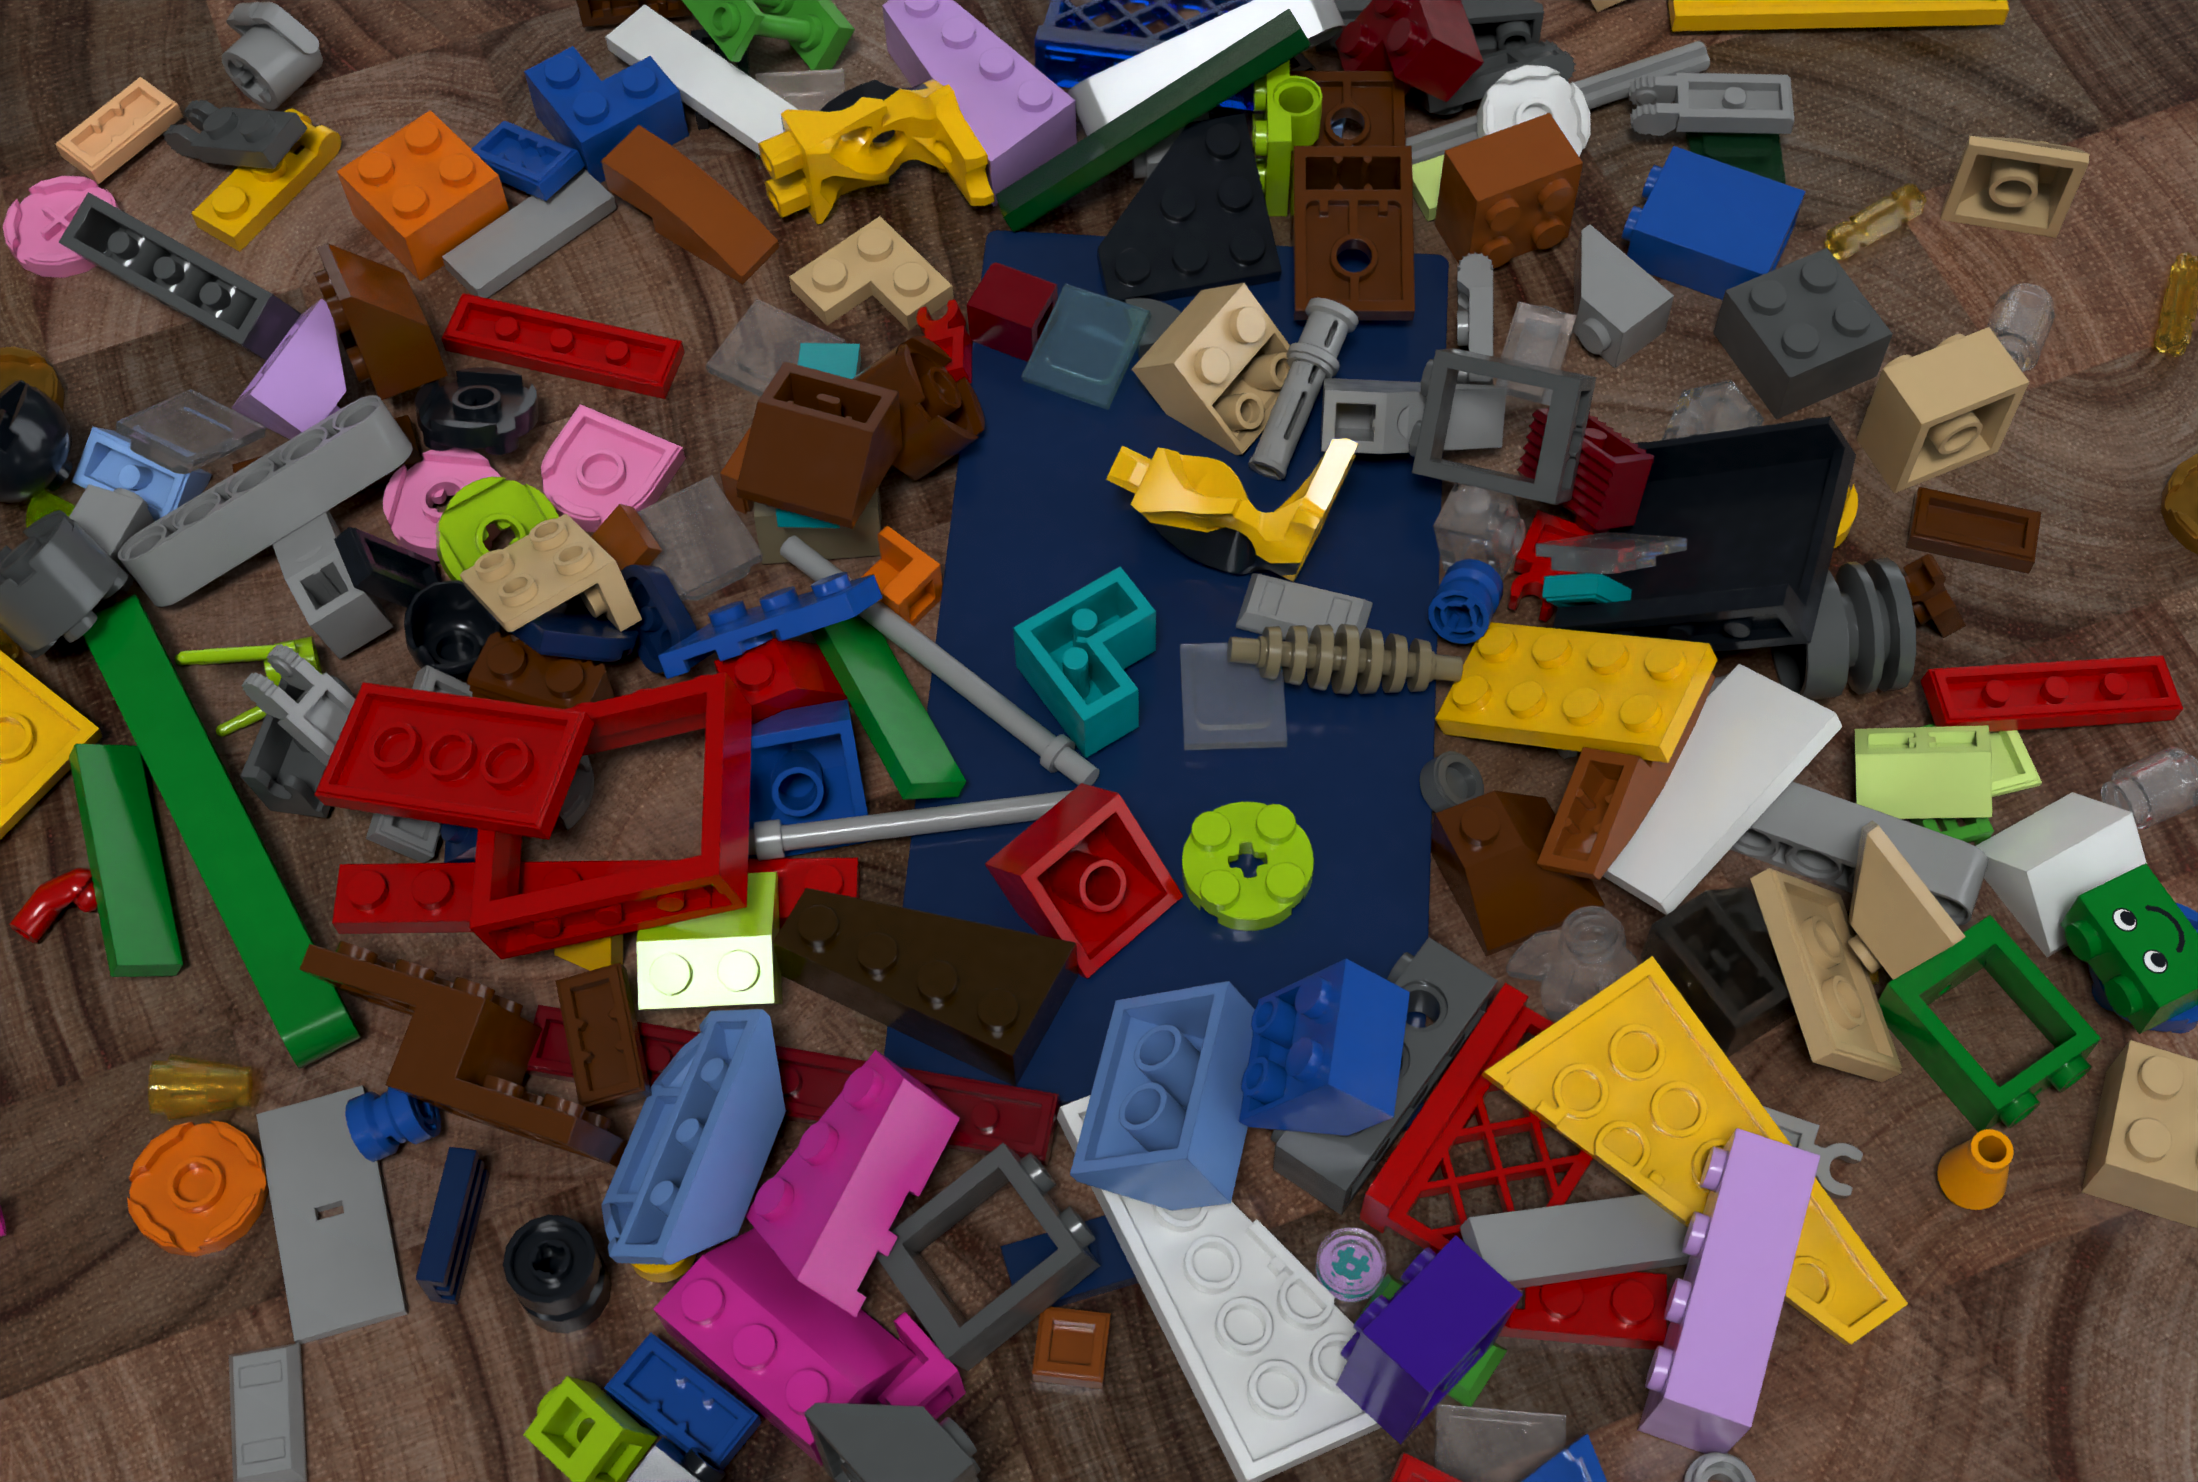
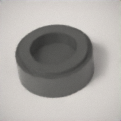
M1455 751L1442 753L1428 761L1421 770V792L1426 803L1435 813L1484 795V784L1479 770L1469 758Z

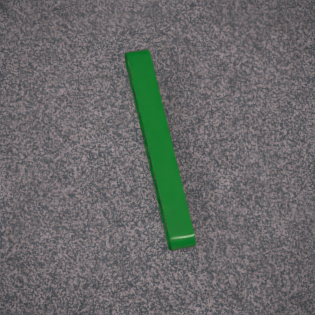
M134 594L96 612V622L83 636L293 1061L301 1069L361 1038L337 988L299 970L309 944H315L137 595Z

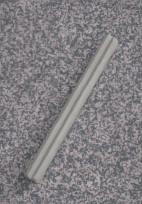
M1696 41L1573 83L1582 91L1590 110L1629 97V86H1631V82L1635 81V78L1639 79L1641 76L1647 77V75L1654 77V75L1676 76V73H1700L1709 68L1710 58L1705 44L1701 41ZM1477 115L1406 138L1405 145L1412 146V165L1444 155L1445 150L1478 139Z

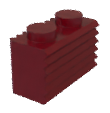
M1549 408L1537 409L1532 414L1534 421L1529 425L1531 432L1526 436L1528 443L1523 447L1525 454L1520 458L1522 465L1517 469L1522 477L1535 479ZM1590 412L1572 499L1556 505H1563L1576 515L1575 523L1580 528L1594 533H1607L1611 528L1634 525L1654 455L1647 454L1645 449L1638 448V444L1631 443L1630 439L1621 437L1622 433L1614 432V428L1606 426L1605 422L1598 421V417L1591 416Z

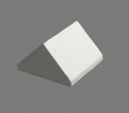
M2073 792L1976 845L1988 858L1984 879L2046 957L2069 946L2065 938V930L2060 924L2079 895L2140 865L2147 864L2133 812Z

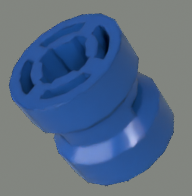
M1465 559L1451 565L1447 569L1439 589L1428 608V619L1432 628L1442 638L1452 643L1467 644L1476 642L1484 636L1503 596V582L1499 573L1491 565L1480 560Z
M390 1087L381 1095L373 1091L366 1092L348 1100L346 1104L345 1116L352 1140L359 1152L371 1162L395 1154L400 1143L409 1141L416 1145L438 1136L441 1130V1118L438 1108Z

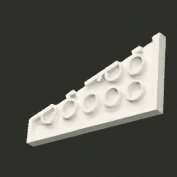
M1091 1095L1061 1106L1057 1115V1120L1074 1154ZM1091 1186L1238 1482H1261L1382 1428L1336 1386L1347 1363V1360L1340 1353L1357 1332L1353 1328L1354 1324L1334 1305L1335 1297L1257 1219L1252 1222L1232 1201L1229 1204L1172 1211Z

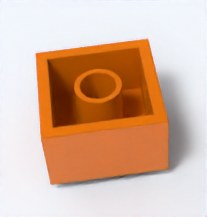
M431 110L337 171L353 215L419 281H422L444 266L442 256L509 211L499 175Z

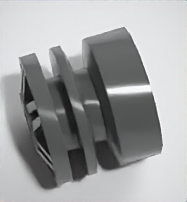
M1889 558L1872 559L1864 565L1857 561L1847 562L1839 567L1835 579L1828 570L1811 643L1770 647L1777 678L1782 686L1812 701L1835 698L1842 695L1847 682L1850 688L1858 695L1874 692L1877 687L1883 692L1900 690L1908 686L1914 673L1916 659V625L1912 600L1905 578L1894 561Z

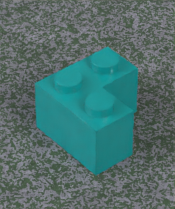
M1120 566L1013 627L1016 667L1085 758L1139 727V689L1123 669L1156 651V611Z

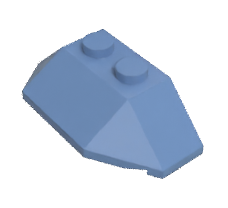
M763 1009L710 1011L699 1025L701 1032L678 1051L650 1088L652 1096L647 1097L601 1205L605 1231L610 1242L608 1245L609 1257L617 1263L671 1265L738 1235L786 1113L771 1017Z

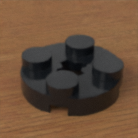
M476 367L456 371L457 382L448 383L440 387L438 379L423 385L417 392L415 407L418 426L423 432L424 444L432 450L483 448L487 453L494 455L511 453L519 447V437L527 434L539 419L536 388L533 384H531L529 389L524 387L522 375L506 369Z

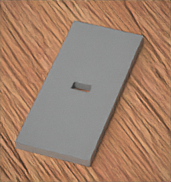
M363 1085L256 1114L295 1343L304 1344L408 1314L380 1161L371 1162L359 1152L348 1130L345 1116L348 1100L366 1093ZM343 1206L344 1213L319 1220L318 1212Z

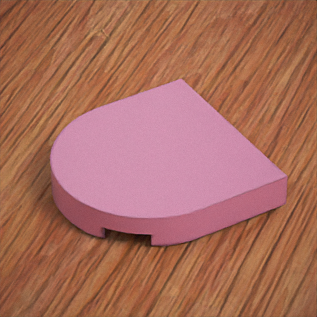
M580 404L545 454L541 465L542 488L544 495L552 503L559 517L567 514L584 531L595 532L619 504L634 507L641 518L644 517L656 504L686 458L683 447Z

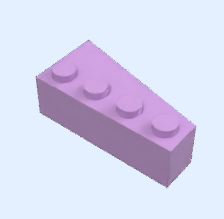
M889 0L882 5L887 51L910 85L914 87L935 79L943 86L949 84L954 90L962 115L988 154V164L985 170L989 185L994 193L995 202L991 203L993 206L998 204L997 193L1077 143L1075 100L954 0Z
M1736 1128L1723 1149L1714 1146L1711 1148L1700 1182V1187L1710 1190L1703 1214L1694 1212L1685 1235L1682 1253L1690 1255L1684 1278H1676L1667 1301L1664 1320L1670 1321L1663 1347L1657 1346L1649 1367L1645 1388L1650 1390L1638 1431L1704 1454L1712 1452L1726 1454L1751 1428L1820 1155Z

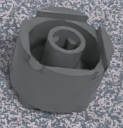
M61 510L47 514L22 531L28 539L13 550L7 545L0 550V628L33 658L44 654L55 644L60 636H63L68 642H73L84 635L97 620V615L92 609L100 600L103 601L116 593L128 579V574L73 519H70Z

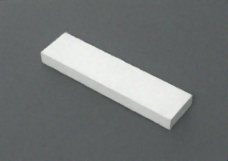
M645 4L605 37L608 50L629 65H633L651 56L679 89L682 102L758 155H760L759 142L783 133L781 113L787 109L798 110Z

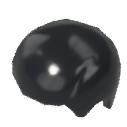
M460 580L433 582L413 595L405 612L404 629L406 644L415 663L421 669L428 665L458 680L468 678L489 635L497 631L501 635V625L489 615L488 610Z

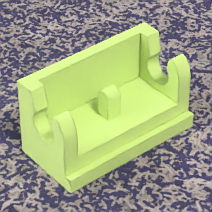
M1988 725L1855 729L1856 804L1899 819L1992 817V748Z

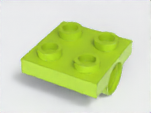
M1289 61L1255 81L1253 89L1254 111H1263V114H1252V147L1255 148V156H1263V158H1255L1269 216H1287L1291 151H1293L1294 146H1312L1319 138L1323 97L1321 88L1315 81L1307 77L1290 76Z

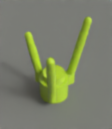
M312 636L274 643V645L181 651L175 656V663L181 666L263 661L266 676L278 686L282 677L267 662L269 660L267 656L276 645L282 644L299 653L301 658H304L322 674L316 644ZM255 706L237 715L235 718L218 725L216 734L224 737L265 718L266 713L258 706Z

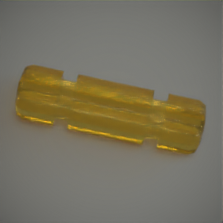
M1913 183L1902 185L1891 192L1892 197L1884 196L1850 216V221H1842L1830 228L1826 233L1827 238L1824 240L1825 248H1828L1836 260L1849 258L1860 251L1859 247H1867L1901 226L1900 221L1906 223L1922 214L1924 211L1923 205L1927 202L1925 194L1920 192Z
M2189 252L2178 254L2175 263L2171 266L2168 279L2170 285L2166 288L2159 317L2160 328L2156 330L2153 343L2159 353H2169L2173 357L2184 354L2186 346L2190 344L2193 332L2192 322H2195L2198 310V256H2193Z

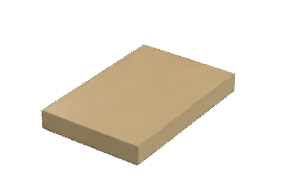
M1771 868L1751 877L1750 880L1812 1062L1879 1082H1884L1901 1074L1902 1066L1867 968L1847 943L1855 934L1848 921L1849 917L1841 894Z

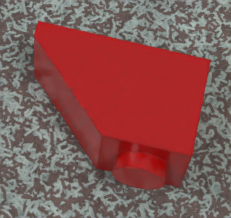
M772 638L757 647L746 650L742 655L721 662L719 659L714 661L717 674L726 672L752 706V724L784 710L847 699L818 644L791 640L778 641L776 638Z

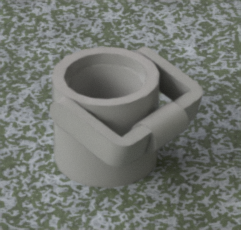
M239 3L226 20V23L242 37L222 54V64L234 84L248 98L265 109L274 110L278 108L322 67L323 58L317 37L275 3Z

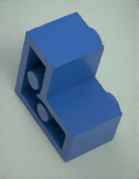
M574 46L524 71L537 118L556 142L578 150L585 164L584 169L599 183L606 181L601 161L638 125L669 145H673L689 136L680 91L651 56L603 81L600 80Z

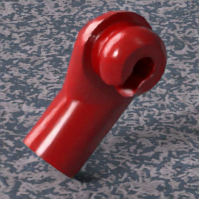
M78 867L42 883L9 923L11 929L24 939L36 944L62 910L71 902L75 903L83 912L94 911L97 908L90 869Z

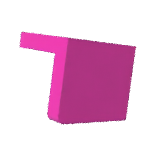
M904 1311L894 1320V1324L900 1337L898 1340L912 1351L915 1357L879 1396L878 1402L880 1405L923 1406L936 1420L964 1396L966 1392L958 1369L949 1359L945 1358L940 1349Z

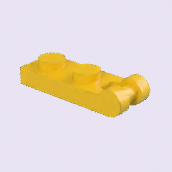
M293 108L287 109L285 112L297 113L307 127L305 133L275 169L238 166L191 212L197 227L241 252L335 158L341 147V136L339 133L324 125L315 127L307 115ZM301 145L305 146L298 155L294 154Z

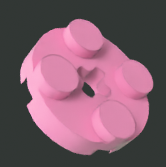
M452 448L442 451L429 450L422 453L424 461L414 464L409 470L406 469L404 464L392 475L384 491L383 511L398 546L434 561H439L435 532L436 524L443 512H438L437 509L432 508L433 504L444 503L447 496L455 495L463 487L476 480L487 477H501L490 466L489 460L474 450L464 448ZM495 523L486 526L489 537L484 541V545L488 551L492 547V540L502 531L496 527Z

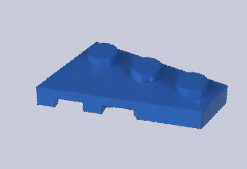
M841 572L811 584L813 591L798 595L795 587L791 586L763 596L759 599L761 606L746 609L744 601H737L719 607L708 613L711 623L658 655L665 676L669 679L688 673L691 667L717 652L720 662L742 655L746 650L757 647L772 639L771 631L773 630L777 640L784 641L853 618L883 598L875 575L850 581L847 572Z

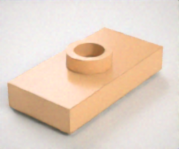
M139 77L55 143L62 158L91 180L100 184L164 133L171 125L179 121L183 115L175 101L145 79Z

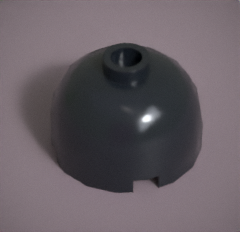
M22 380L14 382L0 393V502L6 503L30 500L40 494L45 488L51 492L56 491L65 482L73 467V463L67 459L72 445L71 427L63 411L47 394Z

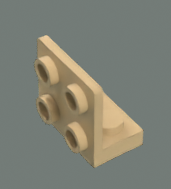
M567 514L557 519H549L537 524L532 528L529 535L504 549L493 550L482 555L475 562L474 566L460 574L465 587L507 632L515 631L578 594L593 617L596 618L603 614L620 632L642 620L615 559Z

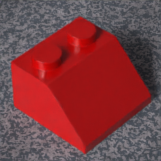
M1083 783L985 863L1017 914L1038 935L1076 943L1078 974L1087 979L1183 897L1180 889L1120 794Z

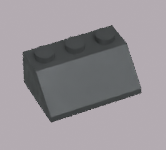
M815 1403L804 1412L824 1468L834 1482H980L977 1474L981 1472V1469L972 1457L977 1452L973 1442L950 1417H946L939 1424L923 1406Z

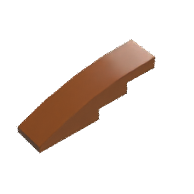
M1712 673L1668 763L1643 760L1640 756L1587 747L1582 748L1539 856L1537 865L1541 869L1594 880L1602 878L1632 839L1668 781L1697 723L1716 677Z

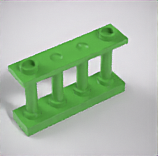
M682 0L728 59L733 62H740L753 37L761 36L787 40L813 72L829 74L855 31L854 27L831 0ZM756 5H759V7L764 11V13H762Z

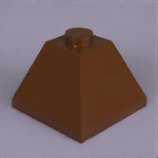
M1494 790L1435 813L1431 833V854L1486 957L1604 909L1605 904L1591 879L1543 870L1537 865L1555 819V814L1545 797Z

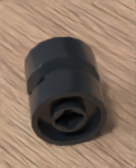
M545 1215L528 1221L515 1231L506 1246L503 1267L508 1284L532 1321L549 1332L571 1333L586 1328L598 1319L609 1302L612 1284L608 1268L599 1254L592 1237L582 1224L567 1216Z

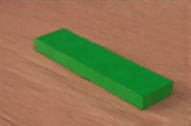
M859 615L811 631L903 800L958 797L966 780L882 633Z
M75 744L69 755L110 977L176 976L183 965L140 750L136 745Z

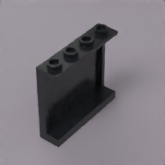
M1831 416L1635 443L1638 444V448L1645 449L1647 454L1654 455L1634 525L1611 528L1609 532L1604 533L1593 573L1599 572L1632 589L1631 600L1560 607L1557 609L1552 628L1710 643L1714 652L1811 643L1856 459L1855 452Z

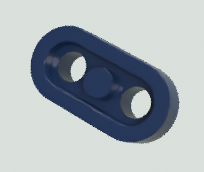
M629 565L621 571V574L642 617L641 621L632 625L638 631L634 648L648 670L654 673H664L658 655L695 633L697 628L671 581L661 568L647 565Z

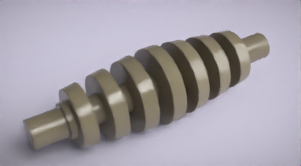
M1330 624L1315 625L1309 643L1305 625L1290 626L1285 641H1282L1280 626L1265 627L1262 636H1258L1257 639L1230 637L1227 646L1228 662L1255 664V667L1259 668L1261 678L1276 680L1280 667H1283L1285 682L1300 686L1307 669V680L1310 688L1325 691L1331 678L1332 689L1335 694H1351L1355 683L1360 694H1374L1378 690L1380 681L1385 693H1399L1404 686L1405 679H1407V686L1410 692H1423L1427 689L1429 682L1431 683L1433 680L1459 682L1463 672L1461 656L1435 654L1429 641L1413 639L1408 652L1407 639L1403 635L1390 633L1384 645L1383 635L1380 630L1365 628L1359 638L1357 626L1350 624H1340L1335 638Z

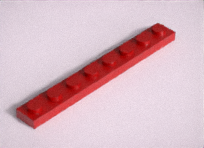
M858 857L778 858L762 861L748 859V873H778L780 928L784 925L806 888L859 898L860 866ZM675 860L520 862L518 895ZM475 862L340 864L332 924L338 934L473 932L469 928Z

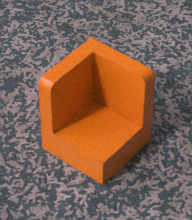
M885 526L877 534L881 559L862 577L874 574L883 597L880 601L912 626H915L941 601L943 587L941 564L892 528Z

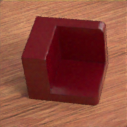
M992 263L967 303L970 339L975 343L1034 364L1059 322L1057 284L1000 263Z

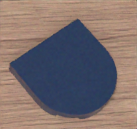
M567 603L558 605L511 632L542 655L606 662L618 661V659H621L622 654L627 657L629 654H633L638 631L633 626L620 632L603 614L595 618L587 608Z

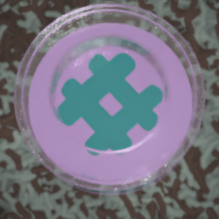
M1353 1227L1338 1229L1330 1233L1322 1241L1318 1249L1315 1266L1317 1279L1338 1300L1345 1302L1365 1300L1375 1293L1384 1279L1387 1264L1386 1254L1379 1240L1371 1233Z

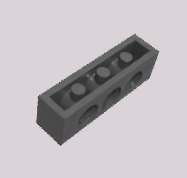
M89 192L58 242L95 266L265 361L301 315L300 312L272 293Z
M1430 937L1415 956L1405 952L1394 965L1387 978L1388 981L1410 992L1407 1013L1421 1012L1433 1021L1432 1025L1424 1028L1413 1027L1406 1023L1394 1118L1349 1136L1275 1129L1271 1135L1270 1140L1276 1143L1273 1170L1340 1215L1344 1213L1452 1063L1493 1002L1498 980Z

